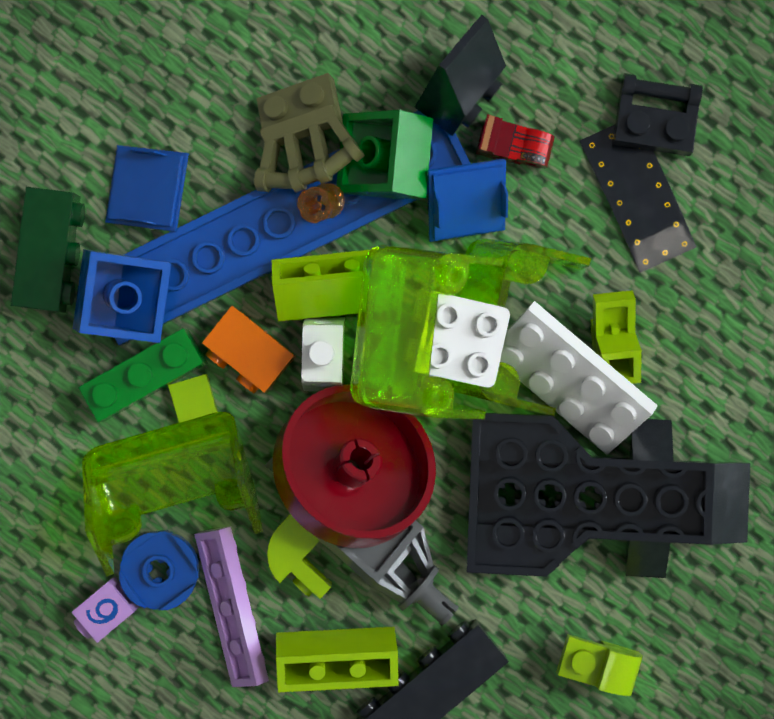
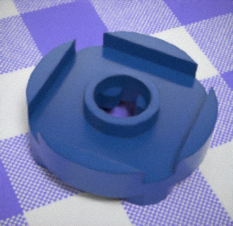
M169 530L150 531L133 540L124 550L119 571V581L126 596L136 605L153 610H169L182 604L193 592L200 576L199 560L191 544L182 536L174 534ZM157 560L160 564L164 562L168 564L169 569L166 571L168 579L163 581L161 577L153 579L149 573L153 570L152 561Z

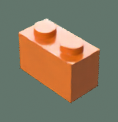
M234 306L228 309L202 342V344L209 348L205 355L222 369L229 364L239 372L240 375L236 380L253 394L258 389L267 393L296 357V355Z

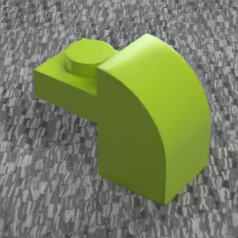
M633 290L593 294V319H590L593 351L632 384L641 383L642 350L635 333L636 298Z
M291 514L279 524L270 539L267 551L270 570L279 583L292 572L296 576L292 580L293 583L305 595L310 597L314 593L321 599L331 588L332 582L305 557L320 540L303 528Z
M567 634L556 673L559 676L595 686L600 691L631 696L643 655L639 651L602 640L599 644Z

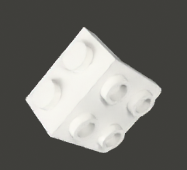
M435 291L425 292L424 299L418 298L414 308L413 321L418 322L415 338L409 337L405 348L404 361L409 362L408 370L477 386L492 387L497 377L510 312L507 308Z

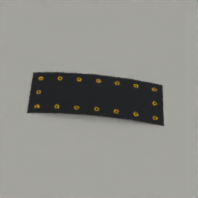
M612 125L579 142L609 202L636 266L641 273L696 248V245L654 151L613 145L615 125Z

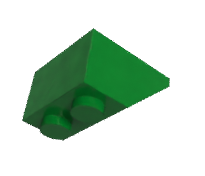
M404 110L343 114V125L365 156L358 162L352 160L338 171L336 193L392 199H426L433 118ZM340 142V149H341V148L344 147L343 144H342V142Z

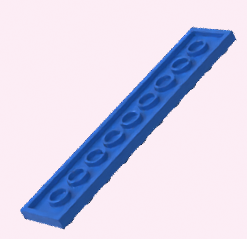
M420 111L414 112L415 114L425 116ZM433 122L429 170L471 164L456 133L451 136ZM340 149L330 153L329 158L336 152H338ZM314 162L305 165L304 169L313 166ZM337 172L333 175L332 181L321 184L319 181L308 184L306 190L297 193L293 189L272 188L269 192L254 190L177 228V232L171 231L124 255L171 263L163 320L164 325L272 272L271 260L305 256L419 199H392L336 193ZM115 338L120 346L132 341L131 339Z

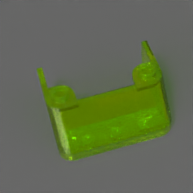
M487 238L478 239L470 244L465 252L455 296L505 307L511 282L525 285L538 282L545 275L548 263L583 270L590 266L591 258L534 244ZM504 362L499 363L495 384L488 388L438 377L440 384L446 390L547 415H555L556 408L517 399L520 387L519 375L511 365Z
M389 245L373 247L367 253L363 266L350 385L351 395L355 402L372 409L432 418L485 419L486 411L454 402V390L447 379L429 376L438 294L453 295L460 292L467 282L470 263L503 266L504 258Z
M215 412L99 445L88 451L83 457L85 533L106 576L114 574L112 546L128 542L139 533L142 527L141 515L216 494L218 504L225 510L234 511L245 508L255 534L263 532L256 489L239 429L234 417L230 413Z

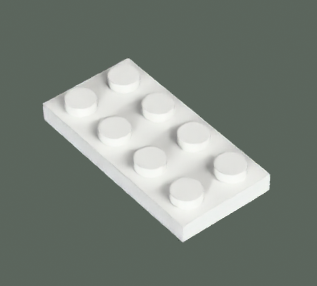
M535 301L506 332L499 364L606 455L645 422L658 406Z

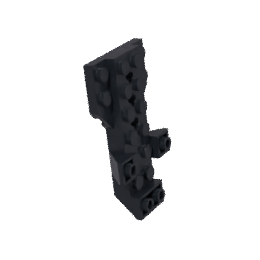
M473 412L467 573L547 577L562 561L588 539L627 540L626 576L666 578L670 543L709 545L747 543L750 463L674 460L672 420L647 419L631 433L630 458L590 456L560 422L551 415ZM508 482L514 483L515 489L522 491L521 498L515 497V503L513 504L506 503V498L499 496V488H505V483ZM553 484L555 491L562 493L560 500L555 499V505L548 506L544 498L538 497L539 490H545V485ZM593 486L595 493L601 494L600 502L594 501L595 506L590 508L586 507L584 500L578 499L579 493L585 492V487Z

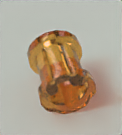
M324 183L302 191L298 197L297 207L303 219L311 223H318L339 215L344 208L345 199L339 187L331 183ZM322 204L325 205L324 210H321Z

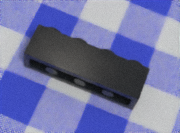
M476 619L470 624L463 621L448 634L450 639L448 643L439 650L436 646H433L417 660L420 666L411 674L407 675L404 671L398 675L399 686L387 687L390 691L378 701L375 697L366 701L357 710L356 713L359 715L357 719H441L509 661L504 652Z

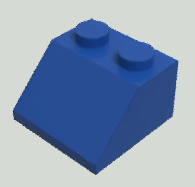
M83 249L72 329L83 334L160 343L171 263Z

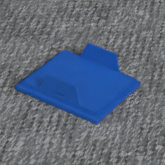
M117 145L105 223L177 232L189 153Z
M506 159L428 170L430 242L505 230V218H508Z

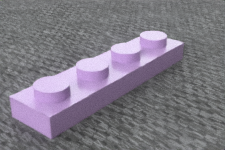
M231 526L196 533L194 535L232 687H245L263 684L269 681L265 667V658L261 651L256 631V622L252 615L246 590V581L242 574L237 554V545L233 538Z

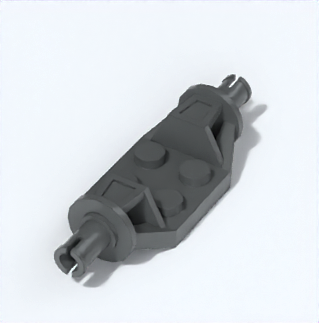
M273 457L265 465V467L269 468L272 472ZM416 520L395 538L368 548H347L318 538L373 589L399 602L398 607L402 611L417 602L443 626L454 615L452 612L455 613L458 610L459 606L450 601L433 585V579L437 575L439 568L433 564L424 527ZM409 553L422 575L419 579L402 562Z

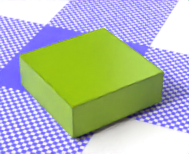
M207 374L168 385L179 423L218 412Z

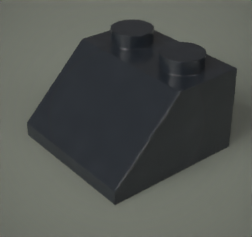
M481 15L443 59L415 105L418 111L426 117L433 118V122L451 136L455 134L462 124L469 128L482 111V108L478 106L481 100L484 99L489 103L503 85L497 79L503 72L506 64L486 17Z

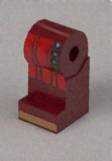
M487 114L483 122L476 154L497 160L506 159V162L518 165L524 164L546 169L548 168L555 136L541 130L503 121V118Z

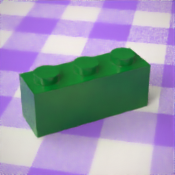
M182 328L161 340L160 343L152 345L78 388L97 422H104L208 364L189 329Z

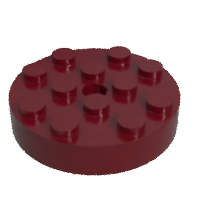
M337 385L325 388L308 397L285 422L274 446L273 475L276 488L285 507L292 517L308 532L325 542L337 546L368 548L395 538L423 513L433 494L436 479V462L431 442L423 426L401 402L371 387ZM350 460L355 461L360 469H357L352 463L348 462Z

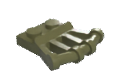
M329 73L256 98L262 127L260 133L265 143L260 168L256 170L254 175V185L257 191L269 192L272 188L293 189L297 193L306 190L308 184L317 181L324 184L332 181L333 175L352 160L358 162L365 156L343 125L335 81ZM332 128L344 147L329 158L324 131ZM310 136L315 161L313 166L304 169L299 139ZM285 145L289 164L288 173L276 172L280 146Z

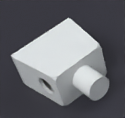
M317 317L304 320L301 382L304 391H321L332 386L343 385L345 317Z

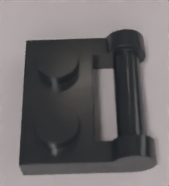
M624 73L619 94L613 145L690 157L694 150L703 86L690 83L688 87L652 82L636 79L634 74ZM633 95L685 103L684 112L632 104Z

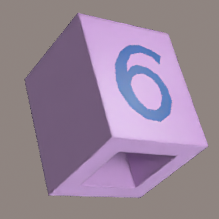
M113 577L73 610L72 614L76 617L74 624L79 632L87 639L92 637L98 643L140 606L133 603L126 596L120 582L116 577Z

